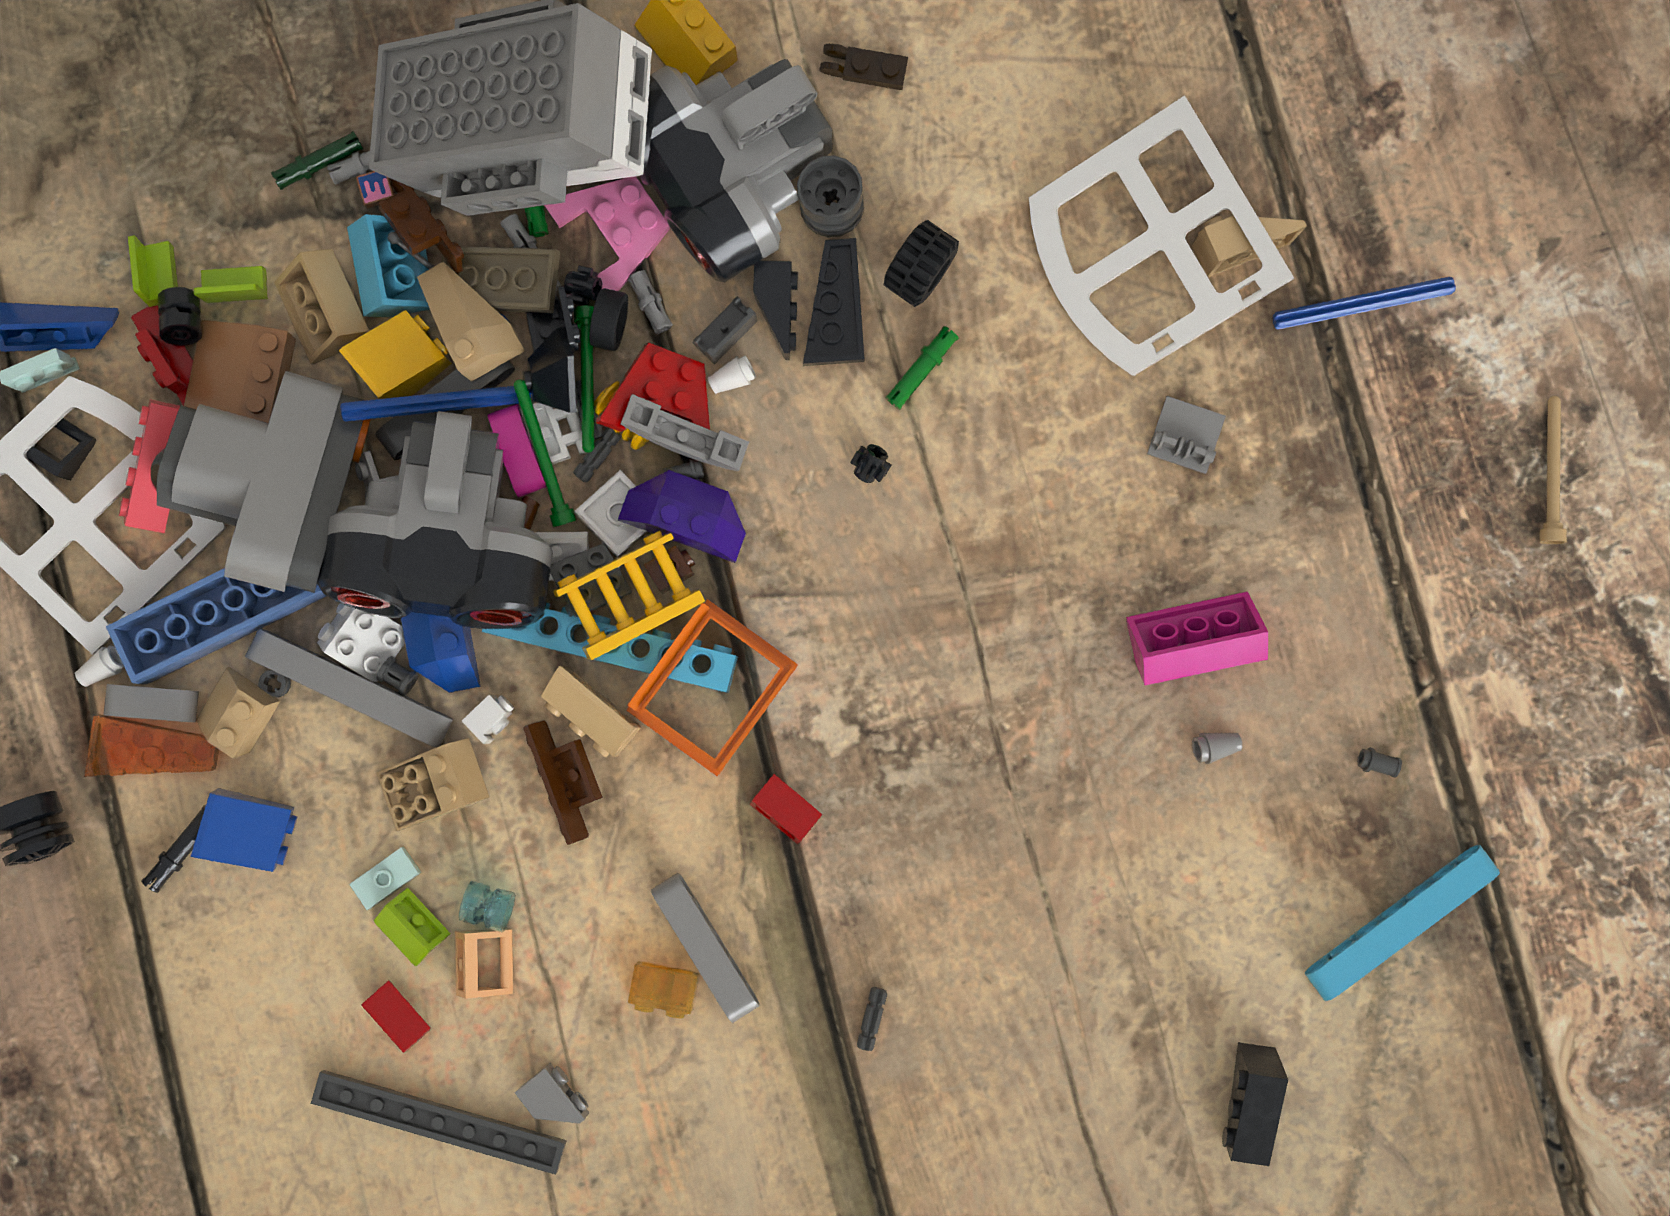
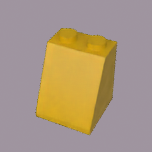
M406 310L346 344L339 350L379 399L413 396L452 364L445 356L449 353L445 345L438 337L432 340L426 333L430 327L418 314L413 318Z

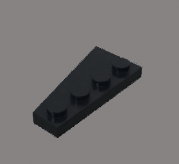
M856 238L825 240L803 366L865 362Z

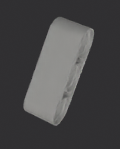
M107 684L103 715L196 722L199 691Z

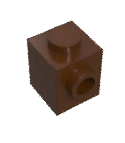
M675 545L666 550L682 582L695 575L691 569L695 563L686 549L680 551ZM656 557L643 564L662 594L671 589Z

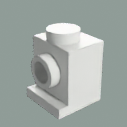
M489 694L462 722L483 744H490L494 740L490 734L493 732L497 735L509 724L507 718L512 714L511 711L514 707L504 696L500 695L497 697L496 695Z

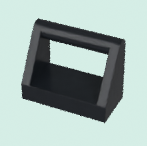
M62 418L54 427L79 442V444L62 460L37 444L32 446L26 455L28 459L56 477L71 481L94 447L96 439Z

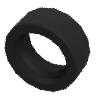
M606 288L600 290L594 305L589 339L593 347L616 351L619 348L628 314V295L626 293Z

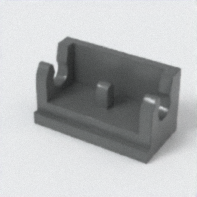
M736 296L726 309L692 343L715 365L757 322L756 313L750 307L747 309L741 302V299Z

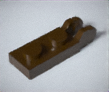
M833 43L824 44L823 54L846 61L845 66L834 62H821L820 72L843 78L845 81L903 90L908 57L849 46L846 48L843 45Z

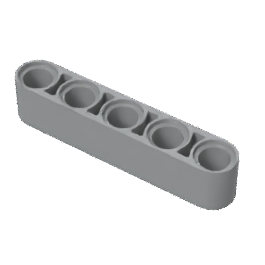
M676 873L651 889L655 901L727 1018L734 1023L759 1007L760 1003L683 877Z

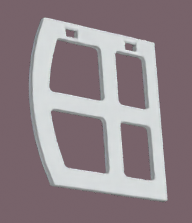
M1185 95L1029 197L1031 225L1037 251L1046 276L1058 300L1087 339L1109 360L1132 376H1135L1294 279V276ZM1181 130L1214 182V187L1211 191L1178 212L1170 213L1140 164L1139 156L1175 131ZM1116 172L1145 218L1148 229L1096 264L1076 274L1073 271L1063 241L1058 208L1110 173ZM1230 210L1262 262V268L1224 293H1218L1185 237L1188 232L1221 211ZM1158 251H1163L1194 301L1195 309L1144 342L1134 344L1101 314L1091 302L1090 295ZM1256 281L1261 289L1242 300L1238 291ZM1169 334L1174 342L1156 352L1152 343Z
M68 376L0 440V477L3 474H8L54 519V525L22 555H18L0 538V567L93 655L111 639L106 629V626L111 624L105 619L107 615L117 606L126 612L118 620L142 609L226 529V526L221 522L190 515L193 521L192 527L148 569H141L96 525L97 517L130 487L125 485L129 467L135 468L137 456L132 455L131 452L77 503H73L27 458V451L73 408H79L98 417L132 440H135L136 436L142 437L144 425L138 424L140 416L138 410L99 387ZM165 449L155 457L152 465L158 464L160 466ZM189 538L196 546L182 558L176 550ZM72 541H77L123 586V592L92 622H88L41 577V571Z

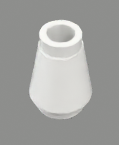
M736 356L712 376H709L708 381L714 393L717 394L750 385V381L755 379L756 375L746 356L741 358Z
M114 646L101 647L75 672V676L81 685L87 687L90 684L121 673L124 665Z

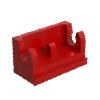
M773 774L749 804L797 845L823 815L775 774Z
M390 980L361 1004L403 1053L407 1052L431 1029L429 1024L418 1014Z

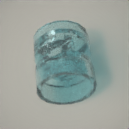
M471 881L462 899L459 921L473 925L484 922L485 928L504 932L513 911L516 894L515 892L500 888L491 891L490 885Z

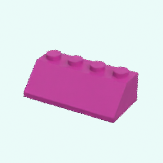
M1248 592L1126 617L1135 663L1144 685L1268 660V630Z

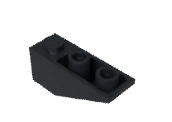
M759 261L754 264V297L784 359L790 360V351H796V332H791V321H797V302H792V290H798V271H792V261Z

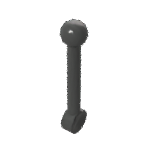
M390 232L388 234V241L399 245L412 256L397 233ZM419 253L413 255L426 268L431 269L435 266Z

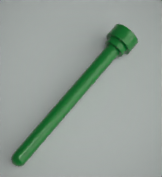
M584 305L574 308V323L580 329L582 449L584 452L590 453L594 450L593 346L590 344L589 336L594 306Z
M518 379L514 382V389L553 508H550L552 514L549 515L552 526L557 527L576 521L574 509L564 502L527 385L524 380Z

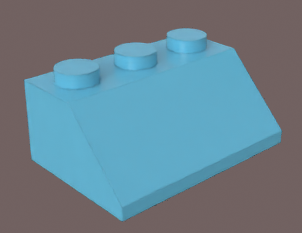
M365 214L348 226L347 230L363 316L391 318L404 310L409 314L430 310L417 279V276L429 269L399 245L388 241V234L395 231L385 217ZM426 249L419 252L428 261Z

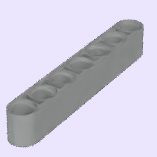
M262 628L258 629L245 655L246 658L433 747L441 746L453 721L452 718L407 696H402L378 682L370 681L357 672Z

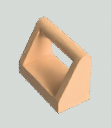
M512 929L455 931L457 996L468 999L513 994ZM500 937V987H478L477 939Z

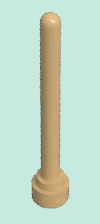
M1551 396L1547 404L1546 523L1543 524V529H1540L1541 544L1567 543V530L1563 529V523H1560L1561 400L1558 396Z

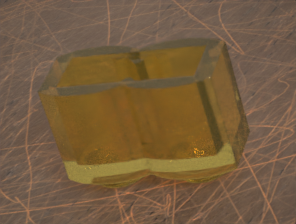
M638 961L634 966L628 1003L634 1004V1009L638 1011L653 1012L654 1008L665 1010L666 1016L682 1019L685 1017V1014L690 1015L693 1012L700 973Z

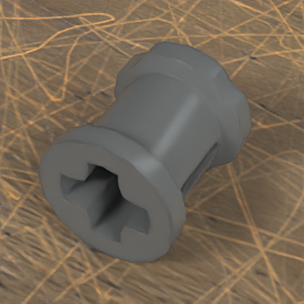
M391 656L379 669L376 680L387 682L399 690L398 694L405 696L416 683L419 673L404 668L396 663V658Z

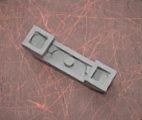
M631 395L621 421L622 426L678 454L717 467L739 471L749 441L722 430L716 433L660 410L661 406L636 395Z

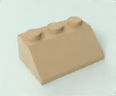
M333 249L300 252L275 280L276 288L310 364L318 363L340 353L339 350L343 346L369 332L366 319L357 305L354 293L348 285L342 271V266L337 260Z
M559 666L541 695L547 701L544 706L557 717L563 714L571 721L568 725L569 728L582 738L585 734L595 741L592 747L606 758L609 754L613 757H618L641 729L638 724L571 668Z

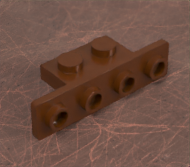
M391 179V184L398 194L379 202V210L412 256L436 245L456 274L462 272L463 251L456 241L451 242L448 238L447 230L440 219L435 220L431 215L430 207L423 196L418 197L414 192V188Z
M545 720L524 726L527 744L533 753L538 773L542 777L549 802L554 809L561 834L564 836L567 845L588 838L589 833L579 807L603 797L581 739L556 748Z

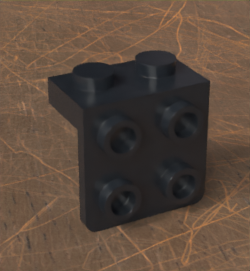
M564 285L557 286L553 313L525 312L533 352L556 328L561 327L564 328L573 355L575 351H578V343H580L579 329L577 324L571 323L572 312H574L571 293H565Z

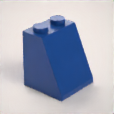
M218 788L209 794L190 857L273 872L277 864H284L288 852V847L283 846L286 834H293L298 816L292 815L294 811L293 806Z

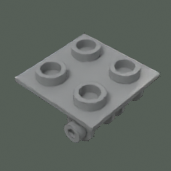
M1166 396L1147 454L1206 474L1210 463L1214 461L1216 455L1214 450L1226 416Z

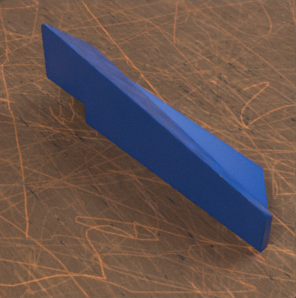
M0 302V351H38L54 348L59 350L95 349L106 332L115 324L119 316V309Z

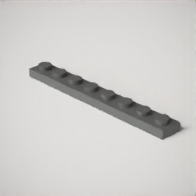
M326 1070L319 1073L310 1103L555 1175L559 1170L567 1140Z

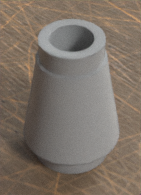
M1200 733L1199 737L1193 738L1192 749L1199 763L1205 762L1210 764L1241 751L1242 740L1238 733Z

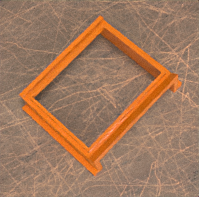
M707 599L705 603H701L627 705L626 711L718 776L797 668L798 664ZM710 619L717 622L780 668L716 758L710 756L646 709L647 705Z

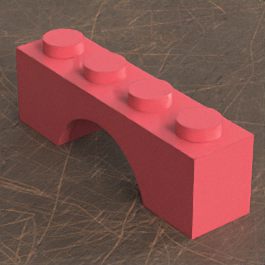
M150 399L148 407L142 406L138 424L144 425L142 437H135L132 455L137 456L135 468L129 467L125 483L126 486H131L129 498L122 497L119 516L124 517L125 526L165 533L170 509L157 506V488L151 480V466L155 457L166 448L180 408L179 405Z

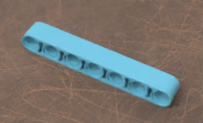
M1475 845L1467 849L1311 965L1305 971L1306 977L1324 1001L1337 997L1493 881L1500 874V870L1481 845Z

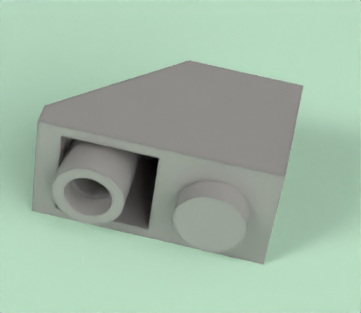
M551 1062L515 1092L534 1119L580 1124L589 1114V1111L586 1109L588 1108V1103L579 1092L574 1093L567 1084L569 1081L567 1075L560 1067L556 1066L554 1068Z

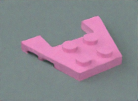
M636 176L566 194L564 203L544 205L559 228L584 212L590 215L619 258L617 262L597 275L602 280V289L620 291L628 281V278L635 272L642 261L648 258L670 230V226Z

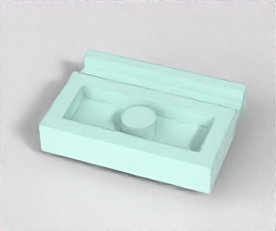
M54 348L1 370L0 381L1 384L24 393L80 368L75 357L70 358L69 354Z

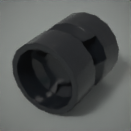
M172 287L162 290L157 298L158 314L160 316L159 336L161 340L175 346L197 343L202 338L200 298L194 295L192 289L185 287Z

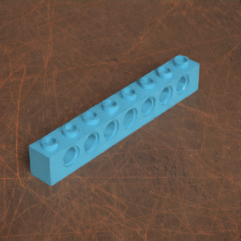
M546 603L544 616L533 624L509 629H482V632L587 658L582 647L588 645L587 640L578 643L574 638L575 629L582 626L579 617H569L565 607H562L561 612L550 610V603ZM492 610V612H495V613H498V614H503V615H506V613H507V611H508V610ZM592 615L600 632L604 631L607 635L617 630L616 626L610 625V618ZM555 618L558 622V629L554 634L547 635L544 631V624L548 619ZM653 629L652 635L643 633L593 660L650 674L674 640L670 639L671 633ZM645 640L649 643L650 651L645 657L638 658L634 653V647L637 642ZM695 640L668 677L669 679L729 693L738 657L731 655L732 648L714 644L713 650L701 647L702 641ZM706 655L711 660L710 669L707 672L699 673L694 667L695 660L699 656Z

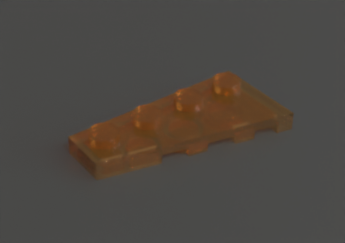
M98 714L93 716L84 777L213 771L217 766L219 749L208 743L204 735Z

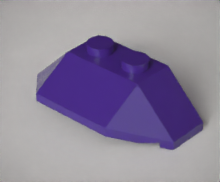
M671 470L628 490L618 517L620 522L651 533L661 531L662 535L671 533L674 538L672 539L673 541L734 563L737 560L746 534L728 491Z

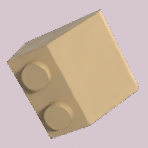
M227 667L196 721L208 743L235 759L252 751L279 705L280 700L269 695L230 667Z

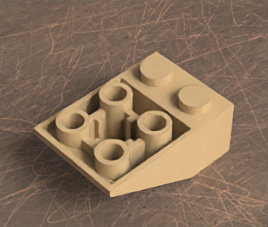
M469 738L441 745L376 772L396 831L409 828L489 798Z

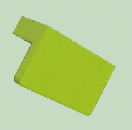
M135 235L128 236L133 290L149 307L157 306L158 294L162 290L178 287L174 247L169 241L144 246Z
M263 266L201 270L202 287L194 288V295L206 303L268 299L266 268Z
M406 888L386 904L374 919V923L414 966H418L433 949L451 934L409 888Z

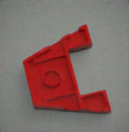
M647 343L626 372L625 378L617 390L610 397L605 409L596 419L597 424L620 432L625 431L627 428L621 425V421L629 399L633 394L660 405V410L710 430L705 364L657 345Z

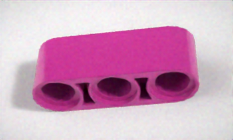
M514 404L489 413L488 420L493 433H499V449L503 450V462L513 489L519 498L546 488V484L520 413V407L518 404Z

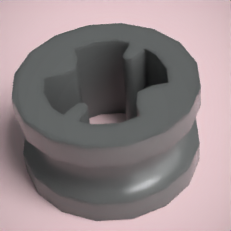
M268 670L261 675L258 686L273 697H282L291 688V680L273 670ZM274 675H277V681L281 682V687L275 688V692H272L273 688L268 684L269 679H275Z

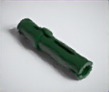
M352 131L350 134L304 157L301 155L295 157L296 161L276 171H272L271 174L276 179L275 182L280 190H283L285 187L303 178L307 180L312 178L313 173L364 148L355 132Z

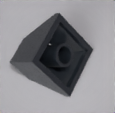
M556 328L527 359L528 371H523V380L528 390H531L534 402L568 413H576L574 355L564 328Z

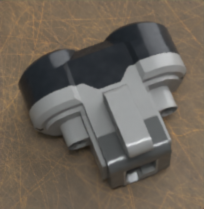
M788 59L769 65L731 88L720 71L698 85L694 84L686 72L680 73L676 68L667 65L650 75L644 171L640 179L645 185L649 186L652 184L667 208L664 217L668 225L692 257L716 281H728L779 249L781 240L779 232L782 231L776 213L799 200L791 180L798 177L809 162L821 156H827L833 149L832 128L814 101L818 93L801 66L792 67Z
M442 411L437 413L436 424L414 421L411 435L405 436L398 483L371 481L368 484L365 505L348 507L330 517L326 550L317 580L321 591L341 604L374 615L402 618L414 612L449 617L455 624L477 629L523 627L533 624L542 618L545 614L553 550L537 533L524 528L527 509L525 503L499 498L503 473V450L499 449V433L472 430V416Z

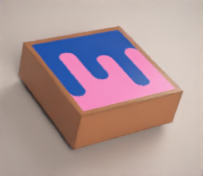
M374 171L356 176L366 208L377 206L379 202L395 195L389 177Z

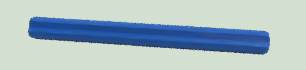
M1445 277L1278 311L1272 315L1275 329L1279 330L1451 295L1455 292L1456 286L1452 277Z
M514 386L345 402L341 404L340 411L343 421L347 422L434 413L438 411L519 404Z

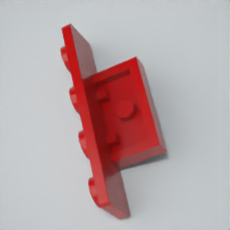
M158 305L148 306L131 317L139 331L135 334L140 342L137 349L147 363L152 362L156 369L152 374L161 388L167 387L177 394L184 406L193 358L186 346H175L161 340L159 336L160 316L158 314Z

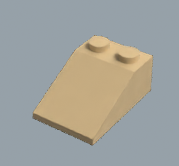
M1217 216L1204 223L1205 227L1198 232V237L1192 244L1197 259L1208 278L1258 258L1234 216L1225 219L1222 216ZM1258 217L1277 249L1290 245L1306 227L1304 220Z

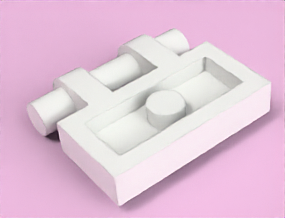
M538 402L533 404L552 465L570 459L571 456L567 446L576 444L580 455L586 454L582 449V423L578 415L577 406L576 413H568ZM519 409V410H520V413H521V415H522L524 424H525V426H526V423H525V420H524L522 411H521V409ZM567 418L571 433L563 435L558 421Z

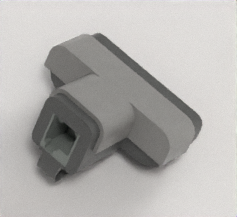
M285 371L269 423L199 404L197 409L181 405L157 474V506L236 526L226 559L224 577L285 592L286 586L315 593L326 550L329 519L338 512L352 463H359L371 421V419L343 421L340 406L345 402L365 400L343 394L344 387Z

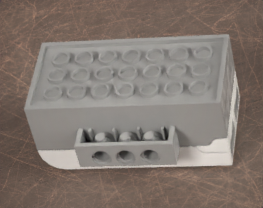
M541 0L455 19L453 30L381 44L378 47L369 169L421 192L441 197L442 206L466 216L564 203L566 186L641 176L644 171L652 49L581 4L565 5L559 0Z

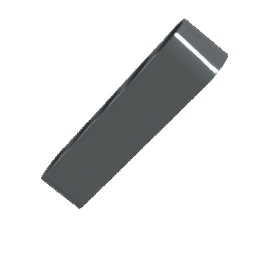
M508 360L472 382L456 369L423 395L495 388L512 375L515 367ZM467 409L444 412L462 414ZM438 412L395 416L382 425L375 433V436L394 460L402 459L405 436L411 435L413 422L436 424Z

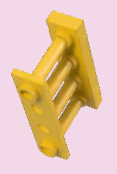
M657 531L643 538L645 544L579 578L572 574L557 582L559 588L553 590L555 597L567 594L589 637L586 639L588 645L582 647L587 659L593 660L705 602L700 590L690 591L689 587L685 588L663 545L674 539L671 533L662 535L661 531ZM650 550L653 551L674 593L672 595L673 601L662 606L661 602L657 603L635 559ZM623 564L646 607L643 610L645 615L635 621L632 616H628L607 575V572ZM593 579L597 581L617 621V624H615L617 630L607 635L604 631L600 632L578 589L579 586Z

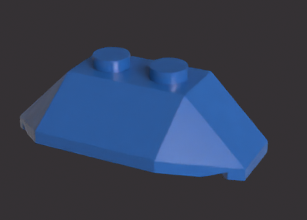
M411 612L401 618L411 669L449 693L481 687L471 629L469 627L455 624L449 617Z

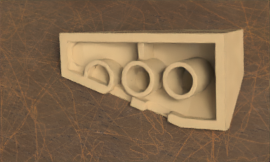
M441 262L417 276L440 335L457 370L471 382L525 351L512 324L447 264Z

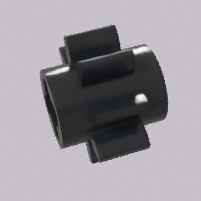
M579 265L577 272L570 271L566 275L564 280L565 293H571L573 303L588 306L589 299L596 301L600 290H602V280L597 277L598 273L594 272L593 268Z
M874 444L868 445L867 448L860 446L850 461L852 465L856 466L854 469L855 476L865 483H873L875 479L881 482L892 464L886 462L888 459L887 452L882 447Z

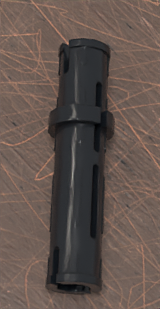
M203 805L200 812L167 852L163 851L158 856L159 861L141 880L144 886L151 885L149 888L151 891L158 893L175 871H180L183 867L182 862L193 850L205 805Z

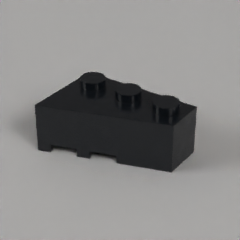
M1238 1042L1232 1094L1228 1107V1126L1224 1127L1222 1135L1223 1147H1227L1231 1161L1270 1166L1289 1080L1278 1052L1274 1047Z

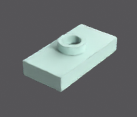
M401 847L349 885L366 910H369L422 872L406 849Z

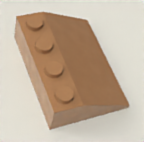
M202 320V338L197 342L184 406L197 409L199 404L269 423L285 371L290 372L296 338L288 331L270 327Z

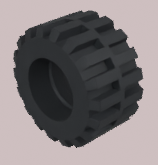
M925 220L912 231L898 250L887 269L883 285L912 306L920 305L928 298L948 270L958 251L959 241L929 220Z

